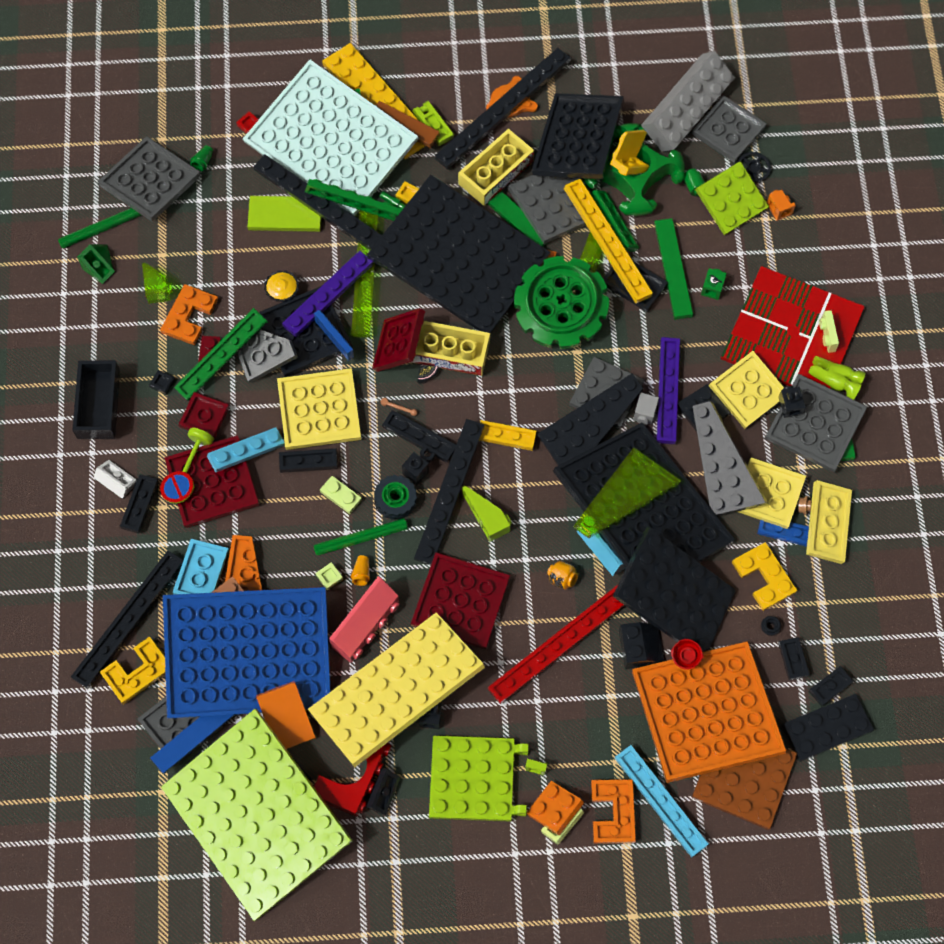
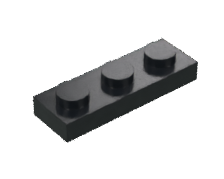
M333 448L279 452L280 473L338 469L337 450Z
M139 474L120 524L121 529L140 533L158 486V479Z

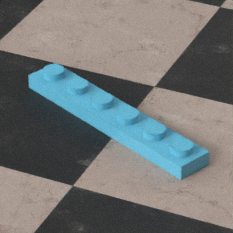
M632 745L615 756L614 759L628 777L633 780L634 785L691 858L708 846L704 837Z

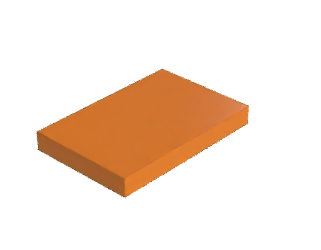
M295 681L256 695L265 721L286 749L315 738Z

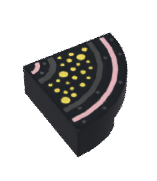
M420 364L417 382L426 383L438 374L439 366Z

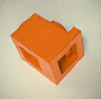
M783 190L771 192L767 201L769 209L777 221L792 215L796 206L795 203H791L789 196L785 195Z

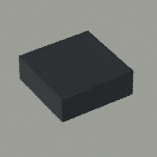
M158 370L149 387L167 395L175 382V377Z

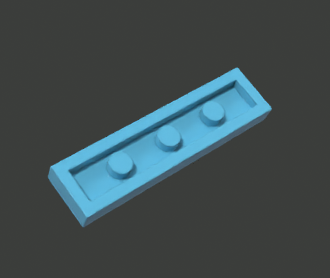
M275 427L210 452L207 458L214 471L219 472L283 447L285 442Z

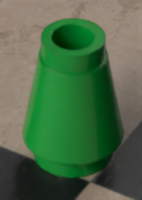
M205 145L191 158L190 165L200 172L205 170L212 156L213 149Z

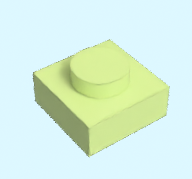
M332 562L315 573L327 591L343 580V577Z

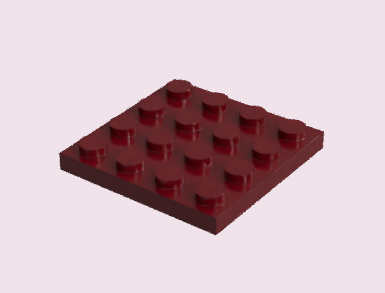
M238 435L198 448L187 472L194 482L193 493L184 502L177 503L185 528L260 506L246 461L215 472L207 458L208 453L239 442ZM192 449L164 457L169 474L183 471Z
M435 552L411 621V626L416 628L433 614L437 613L464 643L486 650L510 575Z

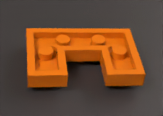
M184 284L160 329L161 333L195 346L203 330L202 327L187 321L194 309L211 315L218 302V297Z
M591 780L592 802H612L613 821H593V844L635 843L633 780Z

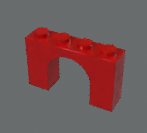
M390 741L366 759L367 768L364 775L353 784H339L319 775L314 788L324 802L355 817L358 816L359 812L363 813L367 801H364L367 793H372L375 782H373L375 775H379L381 768H383L384 764L381 763L383 757L388 756L392 747Z

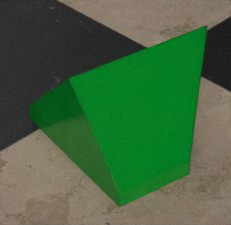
M89 244L77 256L82 269L101 284L115 272L107 244Z

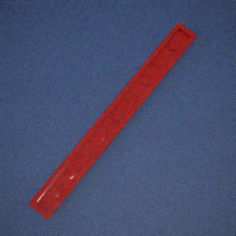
M617 586L491 684L488 690L499 704H502L623 608L625 605L612 597Z

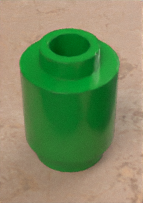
M690 169L685 172L684 182L692 196H699L695 189L705 183L701 173L697 169Z

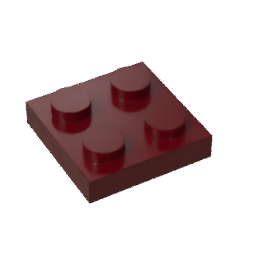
M194 392L178 425L180 428L188 431L190 428L201 429L212 435L215 439L229 410V405Z

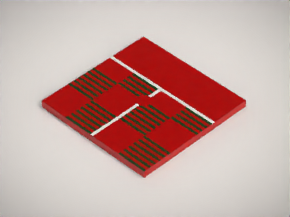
M761 266L723 351L721 360L735 365L750 352L754 351L776 379L784 385L792 386L796 376L800 374L831 389L826 383L808 373L810 367L814 366L812 363L815 356L834 363H842L865 306ZM832 310L839 345L836 352L828 353L827 346L823 344L824 332L820 329L819 319L822 318L824 311Z

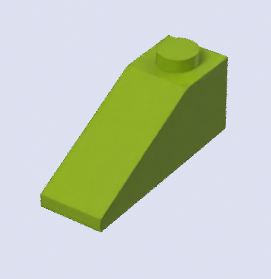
M467 486L462 487V494L489 542L510 532L512 522L507 514L504 515L500 508Z

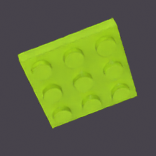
M741 162L736 163L695 189L723 235L769 207Z

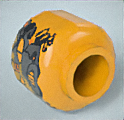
M563 561L552 564L548 569L547 574L549 575L550 583L565 590L573 587L578 579L576 568Z

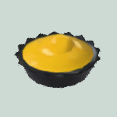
M287 270L272 272L271 276H268L264 282L266 295L277 302L291 300L299 290L297 277Z

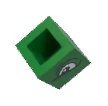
M709 268L701 295L719 300L727 273L719 269Z

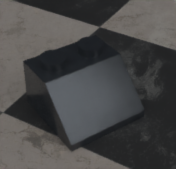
M643 622L620 625L618 632L625 669L664 662L658 628Z

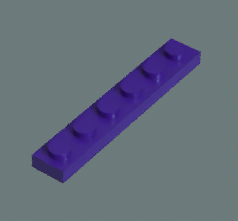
M361 251L356 253L282 323L283 327L297 337L315 320L314 313L318 310H321L323 313L373 266V261L367 258Z
M661 337L656 434L658 443H676L679 338Z

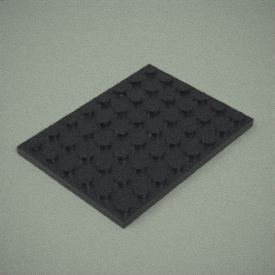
M430 174L367 254V258L476 330L491 334L513 305L517 286L524 285L522 282L524 273L534 264L541 267L544 259L549 257L550 251Z
M643 423L560 464L553 470L554 474L626 568L647 527L654 529L699 563L733 544L735 541Z

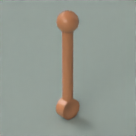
M386 398L381 399L382 406L388 405L408 412L412 416H416L418 413L416 409L411 410L388 402Z

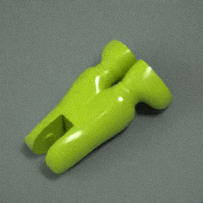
M815 356L812 362L814 366L810 367L808 373L836 391L846 390V397L854 400L861 388V383L866 373L862 370L853 371L849 366Z

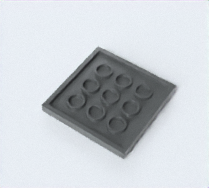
M146 136L98 181V184L153 222L201 175L200 171Z
M531 175L508 186L509 192L543 244L586 226L564 190L566 184L581 179L585 185L583 178ZM585 185V187L591 195L592 190Z
M798 374L792 386H800L806 407L803 414L784 418L782 408L780 407L765 439L835 472L867 406Z

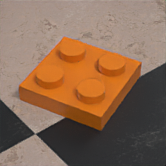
M550 781L527 811V815L560 836L584 802L571 792Z

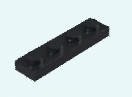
M394 410L390 412L382 424L384 429L421 449L426 447L428 453H434L435 457L446 463L449 462L454 453L456 444Z

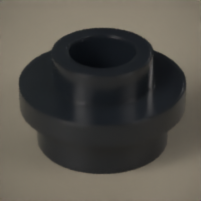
M767 616L761 622V629L766 635L774 636L779 633L781 623L776 617ZM767 624H772L774 629H769Z

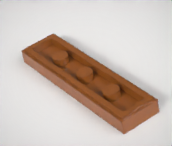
M381 101L376 105L380 110L416 134L419 138L417 142L429 148L432 147L440 135L439 131Z

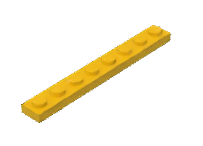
M581 179L566 184L564 186L566 194L634 302L637 304L652 297L651 289Z

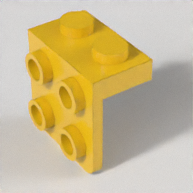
M626 131L621 135L620 142L613 153L610 163L618 169L620 174L628 176L630 174L644 173L648 170L649 165L637 158L647 134L646 131Z

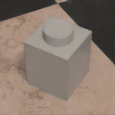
M640 393L633 420L639 424L652 425L659 397Z

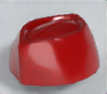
M691 639L680 640L670 650L674 663L682 669L695 668L704 658L699 644Z

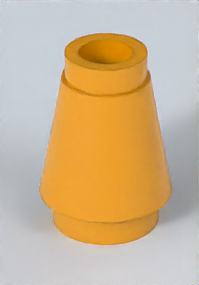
M364 555L357 557L350 576L352 583L357 586H365L370 580L369 558Z

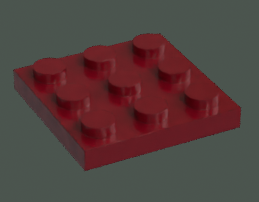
M418 308L384 319L372 366L373 370L379 372L413 362L416 356L417 343L420 339L421 327L424 323L425 311Z

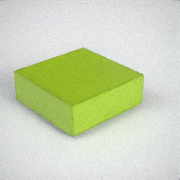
M527 759L525 766L526 771L543 776L547 768L546 763Z

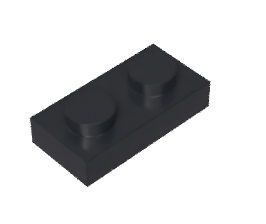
M799 637L779 641L778 645L788 680L808 677L809 671Z
M839 666L813 686L809 692L822 707L852 684L853 680Z
M381 768L366 807L381 815H386L401 777L388 769Z

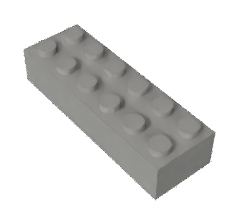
M715 51L702 54L641 126L662 152L674 150L735 77Z

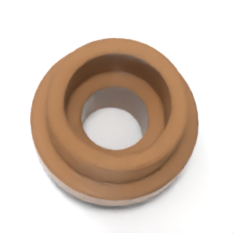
M809 496L800 497L799 513L807 515L808 512H811L812 500H809Z

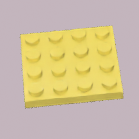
M352 368L277 378L286 450L361 440Z

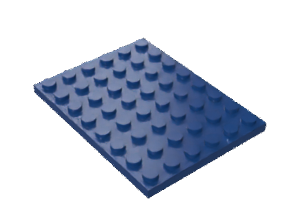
M325 587L163 595L167 718L248 714L254 709L262 713L256 695L295 681L305 710H308L330 693Z

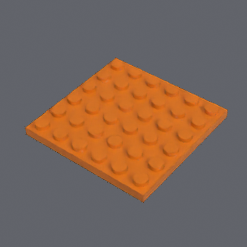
M748 641L702 652L704 658L692 669L678 667L673 659L632 669L635 684L667 783L786 753Z

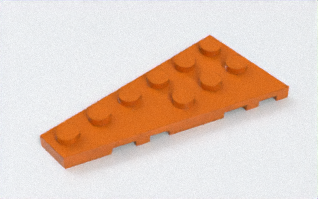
M233 535L225 582L233 577L244 591L262 590L252 536Z

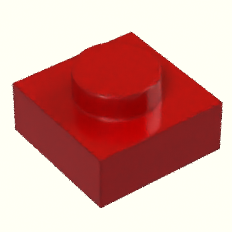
M247 112L236 123L247 134L259 119L251 112Z

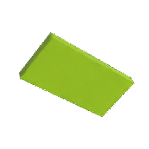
M250 196L247 227L248 230L320 232L321 216L292 196Z

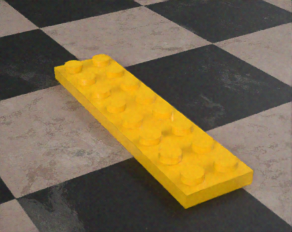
M351 43L322 60L324 67L331 75L352 90L360 88L362 97L376 106L381 101L418 120ZM416 142L403 158L407 159L424 148L425 145Z

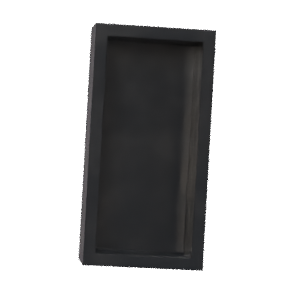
M116 360L78 361L72 428L77 439H115L120 368Z

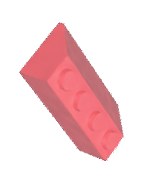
M379 576L329 638L332 650L350 663L362 655L363 647L366 643L370 644L375 638L374 633L377 629L383 628L388 620L387 616L390 613H394L399 607L398 595Z

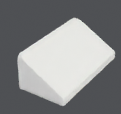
M110 460L97 467L94 475L97 481L121 498H124L137 482L135 478Z

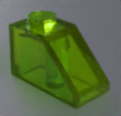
M142 263L145 296L148 304L170 301V294L173 293L171 282L168 283L166 276L149 264Z

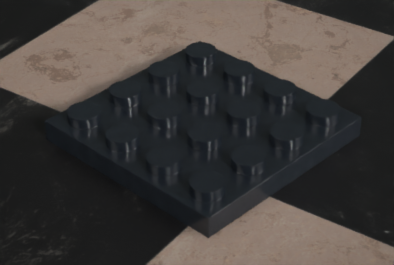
M320 287L259 312L268 321L261 330L293 342L298 358L280 367L284 377L341 354L315 320L297 337L292 335L282 325ZM331 304L323 314L353 348Z

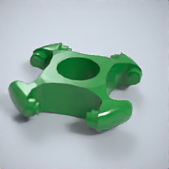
M637 123L618 125L614 139L619 140L626 131L644 130V128L641 126L642 124ZM642 143L637 158L649 165L646 172L640 175L628 176L620 174L618 169L610 164L613 158V154H611L604 178L600 179L618 189L631 201H623L620 204L619 209L624 215L642 216L651 214L657 206L654 200H646L643 197L647 190L666 175H671L673 183H681L684 180L685 165L681 152L672 150L669 156L665 157ZM583 178L585 185L590 189H595L598 185V179Z

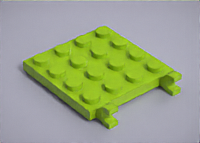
M433 736L429 819L511 822L512 816H526V805L512 806L514 754L528 755V744L514 745V739Z

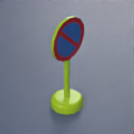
M198 428L189 429L188 437L195 442V445L183 471L170 473L161 482V495L169 503L177 504L184 502L193 493L194 482L187 472L199 445L204 446L213 443L214 437Z

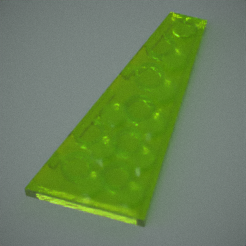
M633 448L580 516L573 528L590 539L612 523L618 522L627 514H631L652 501L655 497L679 485L681 480Z

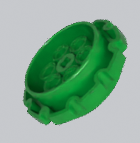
M555 256L544 259V265L541 267L534 264L522 276L524 285L517 286L515 291L514 307L520 309L516 313L519 325L525 333H534L532 337L535 342L549 348L554 343H557L560 349H569L579 346L580 339L582 338L587 341L591 340L601 330L602 323L599 320L607 318L609 297L603 295L607 292L604 279L599 272H590V264L574 257L571 261L567 262L563 256ZM558 282H562L565 284V286L559 288L556 286V284ZM574 290H580L582 293L580 295H574L572 292ZM543 292L550 294L546 298L540 296ZM576 307H580L583 309V311L581 313H576L574 309ZM550 310L551 313L549 315H543L542 311ZM561 317L568 319L565 323H561L558 320Z

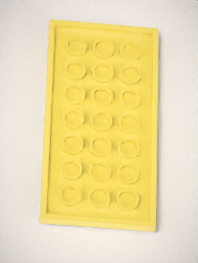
M435 613L316 702L308 710L355 768L483 670L485 666L447 623Z

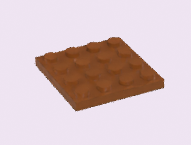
M786 749V753L783 755L702 774L699 776L692 799L769 830L797 753Z

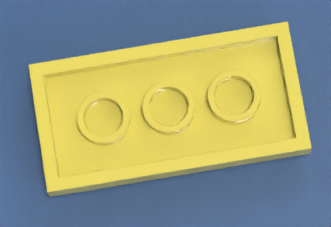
M818 480L814 482L806 555L839 564L845 562L852 490Z

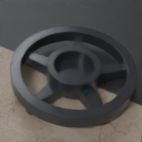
M748 152L740 157L738 162L743 160L747 165L745 170L753 176L752 181L754 183L762 182L769 176L771 165L763 154ZM756 156L758 159L749 161L746 157ZM760 159L764 160L767 169L761 167ZM759 172L766 173L763 177L757 179Z

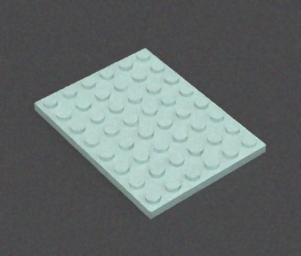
M309 60L245 135L243 141L261 155L266 154L306 183H308L309 179H318L324 184L336 185L340 189L354 191L364 197H371L419 138L312 60ZM336 203L353 216L359 212L358 209Z

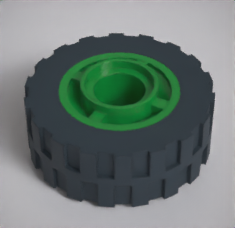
M401 475L387 476L385 479H382L377 484L374 492V502L378 512L392 520L407 517L409 513H412L416 505L417 492L414 484L408 478H404ZM397 494L400 496V499L393 500L390 497Z

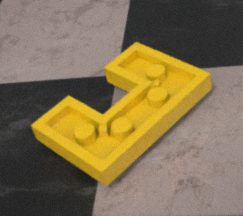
M766 542L732 560V564L741 578L759 570L768 585L753 593V597L762 611L797 592V589Z
M150 637L133 648L144 664L129 675L125 673L117 660L100 671L123 705L165 675V657Z

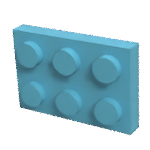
M191 539L173 590V595L211 593L218 586L229 549Z

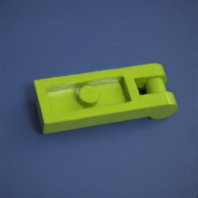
M429 101L423 103V106L420 108L416 107L413 109L415 117L420 122L440 132L439 137L435 141L438 146L454 138L452 131Z

